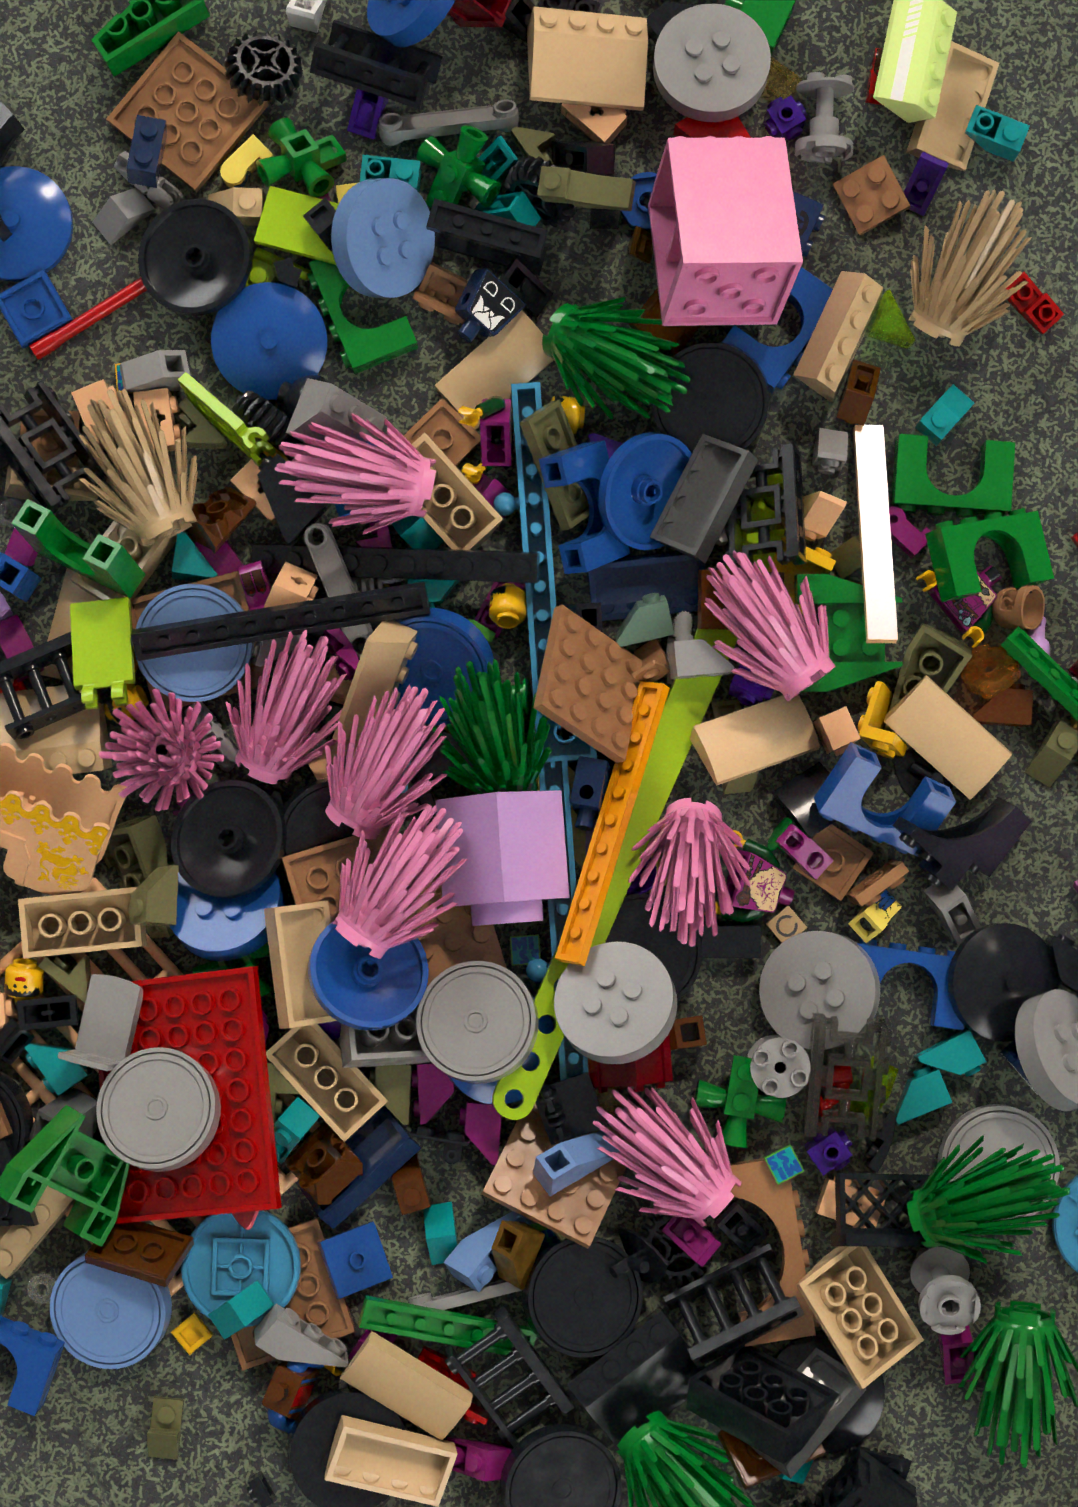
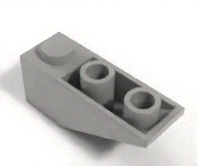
M277 1303L254 1328L255 1345L278 1360L347 1367L349 1364L347 1348L342 1341L337 1338H330L317 1325L313 1323L308 1324L300 1319L295 1311L290 1308L285 1309Z

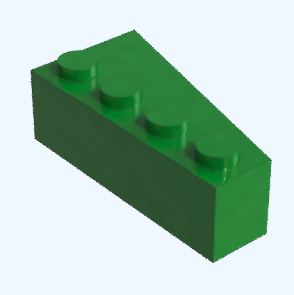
M130 0V5L121 14L117 13L91 40L99 56L113 77L169 43L178 31L183 34L210 17L204 0Z

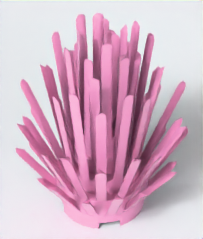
M351 413L354 421L386 444L360 432V437L371 443L368 444L327 426L324 427L311 422L312 425H308L309 429L327 436L324 438L325 441L294 431H290L292 436L302 439L305 443L317 447L281 442V445H279V449L283 450L285 455L295 457V459L286 461L285 464L278 463L274 469L292 476L314 480H281L279 484L295 486V491L341 495H314L309 499L297 498L294 502L348 504L343 508L351 510L350 515L330 519L328 523L333 524L332 527L346 526L359 522L360 524H366L379 520L374 526L365 529L362 534L364 535L411 515L422 518L426 515L427 510H422L424 500L431 499L436 470H431L430 467L436 463V460L423 457L386 418L384 424L388 427V435L367 419L364 421L358 415Z
M733 550L732 556L741 568L737 567L727 554L723 555V560L734 575L729 573L723 563L718 562L716 567L723 575L722 579L715 569L710 567L708 569L712 576H706L707 580L717 590L713 591V593L726 608L721 610L710 598H705L707 603L704 604L739 639L737 644L752 656L738 647L731 648L720 640L714 641L716 645L712 647L751 670L750 672L743 668H735L731 670L732 673L781 692L788 702L799 695V692L816 683L836 667L829 657L826 605L823 606L821 604L818 607V625L807 576H805L800 585L802 595L799 597L800 610L798 604L794 605L770 555L767 560L772 569L771 576L761 559L757 560V564L754 561L752 565L745 553H736Z
M304 630L286 667L289 657L288 651L293 638L292 632H289L284 650L278 655L263 710L277 645L276 640H272L268 659H265L263 674L258 678L252 726L250 666L248 663L245 664V689H243L241 681L237 679L240 717L237 708L233 707L232 710L231 704L226 702V707L238 746L235 762L238 767L242 763L250 770L248 773L250 777L269 784H277V781L280 779H285L287 783L293 771L322 756L325 745L330 747L337 742V740L331 739L307 754L338 728V723L335 722L339 719L342 712L341 709L317 733H313L307 739L331 711L332 706H327V704L347 675H341L338 681L336 677L331 681H326L338 656L334 655L326 662L320 673L328 651V638L326 636L319 638L313 651V646L307 645V630Z
M409 684L396 709H393L398 690L395 687L383 714L390 694L389 691H386L375 719L373 716L377 699L373 696L355 754L354 749L359 717L357 714L353 717L350 742L347 745L345 768L346 733L342 729V723L338 720L337 756L333 758V765L330 748L325 745L326 771L330 801L325 812L329 819L338 827L343 822L355 829L352 835L360 837L363 830L366 834L365 839L374 840L383 828L395 822L400 812L402 814L406 811L403 817H408L430 806L427 803L418 806L419 803L413 801L431 790V787L444 779L448 774H441L434 780L428 781L433 776L432 773H429L396 799L406 789V786L418 771L432 758L435 750L447 737L441 736L434 743L446 726L445 723H442L411 762L445 710V708L439 709L428 726L425 725L437 701H432L429 708L421 709L429 693L428 689L423 688L420 694L417 695L418 688L413 687L411 689Z
M153 689L152 692L156 703H151L150 708L156 721L141 701L135 703L137 709L132 704H128L126 709L142 726L119 709H114L112 714L120 719L121 732L126 734V736L111 731L110 738L117 740V743L106 742L105 748L120 752L100 751L99 757L102 759H113L114 761H125L116 764L118 771L113 772L115 778L135 775L119 784L127 787L118 793L122 798L149 783L139 794V797L143 798V802L149 803L160 787L163 786L155 806V811L169 809L174 786H176L177 802H182L190 796L187 782L198 800L203 798L204 794L201 789L204 791L208 784L199 775L208 780L211 779L212 773L204 768L212 770L214 767L212 762H223L224 755L204 754L221 747V742H216L215 735L200 742L211 730V725L209 724L213 719L211 713H208L193 731L202 705L196 701L194 709L188 707L182 724V700L176 698L175 693L170 692L168 693L169 721L160 690Z
M691 798L679 799L667 807L665 816L647 830L650 832L633 846L632 851L638 850L656 834L639 859H642V861L630 876L628 883L635 880L654 853L640 876L639 886L642 887L662 854L652 890L645 905V910L650 911L654 902L649 924L651 927L655 924L668 875L659 931L661 932L665 924L669 923L671 913L670 932L676 931L678 920L677 940L682 944H686L689 924V946L693 947L696 945V931L698 929L701 937L703 936L704 910L707 928L712 926L713 937L718 934L714 875L721 913L725 915L726 912L730 915L734 912L721 868L719 852L738 890L741 889V885L734 872L735 868L745 885L751 887L747 876L738 862L748 871L750 867L731 842L732 840L737 846L743 847L739 841L742 839L722 821V813L716 805L707 800L706 804L691 802Z
M436 805L433 808L432 806H427L417 821L415 816L413 817L403 834H398L406 818L403 817L406 811L402 814L400 812L395 822L392 823L373 864H369L367 871L366 867L371 851L367 848L366 834L362 830L359 845L356 848L351 879V861L347 858L346 866L341 863L339 914L332 924L337 925L335 929L356 947L361 945L362 947L372 949L369 955L381 959L389 948L435 931L432 928L439 925L435 922L416 930L413 929L458 905L452 902L437 910L438 906L455 895V893L450 892L404 922L412 913L434 897V892L468 860L462 859L456 866L447 868L419 896L460 850L458 846H451L463 832V829L459 828L462 822L455 823L445 838L444 836L453 825L454 819L448 818L440 830L436 828L446 814L445 808H441L431 823L428 824L436 813L437 807Z
M628 1087L627 1091L645 1109V1112L629 1099L627 1101L619 1092L612 1090L611 1092L615 1099L624 1107L623 1110L617 1107L615 1113L630 1128L618 1118H614L611 1114L607 1113L602 1107L597 1106V1111L632 1146L600 1122L593 1121V1124L606 1134L602 1138L620 1152H610L603 1147L597 1149L637 1173L635 1175L636 1179L657 1188L654 1189L627 1177L619 1176L617 1177L618 1180L639 1189L628 1190L619 1187L615 1190L654 1202L653 1208L642 1207L639 1210L640 1212L691 1218L700 1226H706L707 1224L704 1219L709 1215L715 1219L733 1199L734 1195L730 1191L736 1184L740 1187L742 1183L732 1173L719 1120L715 1124L718 1135L714 1139V1137H711L705 1120L692 1097L690 1103L693 1108L689 1112L691 1115L690 1121L707 1152L706 1154L693 1134L689 1133L676 1113L670 1109L653 1087H651V1091L645 1088V1094L656 1106L657 1114L631 1087Z

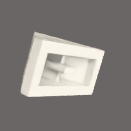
M291 0L286 8L289 25L317 33L326 0Z

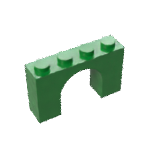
M319 260L309 262L312 272L307 273L313 290L317 288L320 290L322 298L318 300L324 316L330 314L333 325H330L329 329L334 341H341L345 350L340 352L346 369L352 367L354 374H357L418 349L416 338L406 316L372 329L359 328L351 324L341 311L343 296L350 285L342 277L337 265Z
M899 434L896 437L891 507H899L904 513H916V509L927 510L928 515L935 516L945 515V511L956 512L957 517L963 518L974 517V513L985 514L986 516L1001 512L1003 517L1011 512L1015 442L986 440L981 447L980 476L974 490L963 495H948L939 491L928 477L926 469L928 436Z
M28 499L11 523L38 554L125 597H129V599L146 575L123 545L100 534L96 536L92 544H89L69 531L51 510Z
M1025 508L1009 512V516L1002 517L1001 512L986 515L984 516L985 520L978 521L977 516L960 520V524L953 525V521H945L936 524V530L926 533L941 602L963 599L982 592L974 561V549L980 537L989 538L1002 548L1007 557L1014 588L1038 585L1054 579L1038 511L1026 513Z

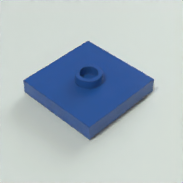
M44 269L0 293V310L23 349L73 320Z
M374 1221L317 1242L336 1299H341L393 1278Z

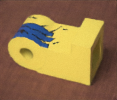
M253 134L222 164L220 169L221 177L229 188H242L247 183L248 176L256 170V160L274 156Z
M886 889L880 893L882 896L880 900L870 907L865 905L848 923L865 943L881 933L891 918L902 907ZM865 918L871 924V931H867L861 926L860 919Z

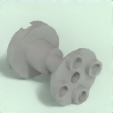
M821 72L807 74V80L799 82L796 86V91L806 97L816 98V117L810 119V136L796 140L795 156L801 155V160L807 162L832 163V158L836 156H841V161L847 160L853 156V142L851 139L839 135V119L833 117L834 98L849 95L854 91L852 76L838 75L836 77H825V74Z
M767 1035L756 1040L749 1049L746 1057L752 1058L750 1064L752 1079L756 1086L765 1094L777 1098L790 1097L798 1093L808 1083L811 1071L810 1060L804 1048L796 1041L779 1035ZM782 1062L783 1065L779 1066V1071H775V1064Z
M925 1247L920 1249L911 1265L910 1277L916 1290L920 1293L918 1306L923 1321L939 1334L954 1335L965 1331V1326L969 1325L972 1321L973 1324L975 1323L980 1314L981 1303L976 1289L968 1281L970 1268L964 1255L945 1247L931 1249Z

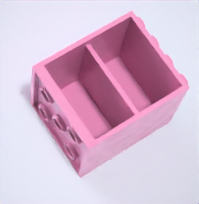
M684 136L668 138L648 202L662 326L777 324L803 263L785 138H774L772 136L762 138H745L743 136L733 138H716L713 136L704 138H686Z

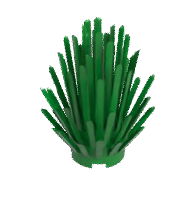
M627 297L584 306L571 305L569 303L560 306L549 319L553 324L548 336L543 334L542 347L544 353L554 359L565 388L568 390L570 386L580 406H583V400L576 385L592 409L595 404L591 396L605 414L613 420L611 411L578 369H581L613 403L619 401L628 409L636 410L648 419H650L649 414L619 390H625L646 405L652 403L665 412H670V409L657 401L656 398L673 406L671 401L672 395L670 394L671 389L681 394L687 393L686 387L667 377L670 375L689 383V376L658 362L661 361L673 367L684 368L685 364L657 352L659 348L671 350L670 346L676 347L680 344L654 337L651 332L604 323L623 322L660 325L662 324V319L641 318L640 315L646 309L618 310L623 305L616 303L624 302Z
M493 659V665L488 662V674L486 672L475 673L473 663L471 661L466 663L473 690L471 692L459 666L456 667V675L453 677L457 688L454 691L456 700H453L451 697L449 698L453 714L445 698L441 696L439 698L451 724H447L448 731L474 767L472 768L445 738L440 752L459 770L449 766L450 771L442 772L448 774V777L475 794L537 791L536 779L552 750H550L549 746L544 749L541 755L551 727L549 723L547 724L548 717L543 715L539 719L535 735L534 728L537 710L533 707L536 693L533 698L527 743L525 744L523 693H520L519 673L516 672L514 675L516 710L514 713L511 682L506 679L502 684L497 660ZM433 727V733L436 731V727Z
M982 1135L946 1171L945 1169L960 1151V1145L954 1148L946 1160L943 1157L922 1188L910 1192L913 1195V1200L907 1202V1209L913 1231H920L926 1240L922 1242L925 1247L931 1249L942 1246L988 1264L980 1251L966 1246L1022 1256V1253L1019 1250L1003 1248L1015 1247L1012 1242L968 1236L966 1234L1032 1235V1230H1024V1228L1049 1226L1045 1221H1032L1058 1218L1060 1214L1048 1213L1014 1217L1052 1209V1206L1059 1205L1056 1200L1044 1201L1067 1196L1070 1193V1188H1061L1059 1185H1056L1054 1179L1049 1180L1051 1178L1050 1174L1065 1170L1063 1165L1055 1166V1163L1042 1164L1052 1160L1055 1154H1049L1032 1161V1157L1040 1153L1039 1149H1035L1007 1162L1019 1150L1023 1149L1024 1143L1006 1152V1148H1000L963 1175L948 1183L982 1153L983 1147H979L973 1152L984 1141V1135Z
M1010 1300V1306L1000 1307L1001 1302L999 1301L995 1303L994 1316L959 1357L965 1358L970 1351H979L958 1388L964 1387L967 1380L976 1372L966 1392L965 1400L971 1397L994 1349L983 1381L986 1383L977 1413L978 1418L974 1437L979 1434L980 1428L988 1427L991 1423L987 1456H990L993 1450L1000 1411L996 1445L1000 1447L999 1463L1000 1465L1004 1464L1005 1449L1008 1446L1011 1427L1010 1448L1012 1452L1018 1450L1019 1434L1022 1433L1020 1462L1022 1467L1026 1468L1029 1449L1031 1450L1032 1426L1033 1449L1035 1454L1039 1458L1041 1457V1406L1043 1433L1048 1435V1433H1051L1052 1427L1053 1442L1058 1445L1050 1356L1061 1395L1065 1398L1070 1396L1074 1406L1077 1408L1078 1400L1064 1361L1069 1364L1073 1363L1077 1372L1078 1363L1055 1323L1056 1310L1054 1308H1050L1049 1313L1041 1310V1304L1014 1300Z
M658 1410L646 1416L649 1420L648 1423L643 1424L638 1429L633 1426L617 1445L620 1450L616 1452L624 1460L629 1507H633V1491L637 1507H649L646 1494L649 1496L653 1507H659L657 1501L661 1507H737L730 1499L732 1496L727 1491L746 1507H754L751 1504L752 1501L744 1495L745 1493L732 1483L734 1481L732 1476L685 1445L687 1444L723 1464L729 1462L726 1457L722 1456H727L725 1450L690 1435L694 1434L719 1441L718 1436L705 1431L707 1429L668 1420Z

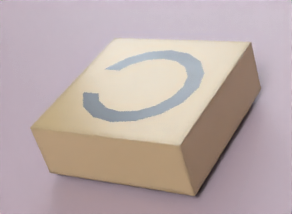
M789 905L766 923V926L781 943L807 929V926Z

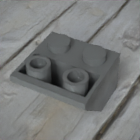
M72 1088L38 1110L29 1139L32 1140L65 1105L86 1116L78 1131L94 1138L98 1126L96 1115L97 1099L79 1089Z

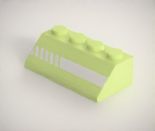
M893 0L873 98L907 123L936 118L957 11L943 0Z

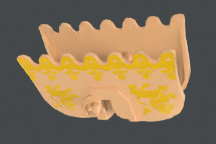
M10 743L0 744V850L1 848L8 849L3 865L6 875L14 879L15 884L44 894L62 895L84 891L93 879L96 864L102 860L107 850L120 809L126 797L122 798L119 796L118 793L127 787L117 784L110 791H104L101 788V781L96 775L88 774L85 775L83 780L77 781L73 778L72 769L66 764H58L54 770H48L44 766L43 757L39 754L32 753L25 760H20L16 756V749Z

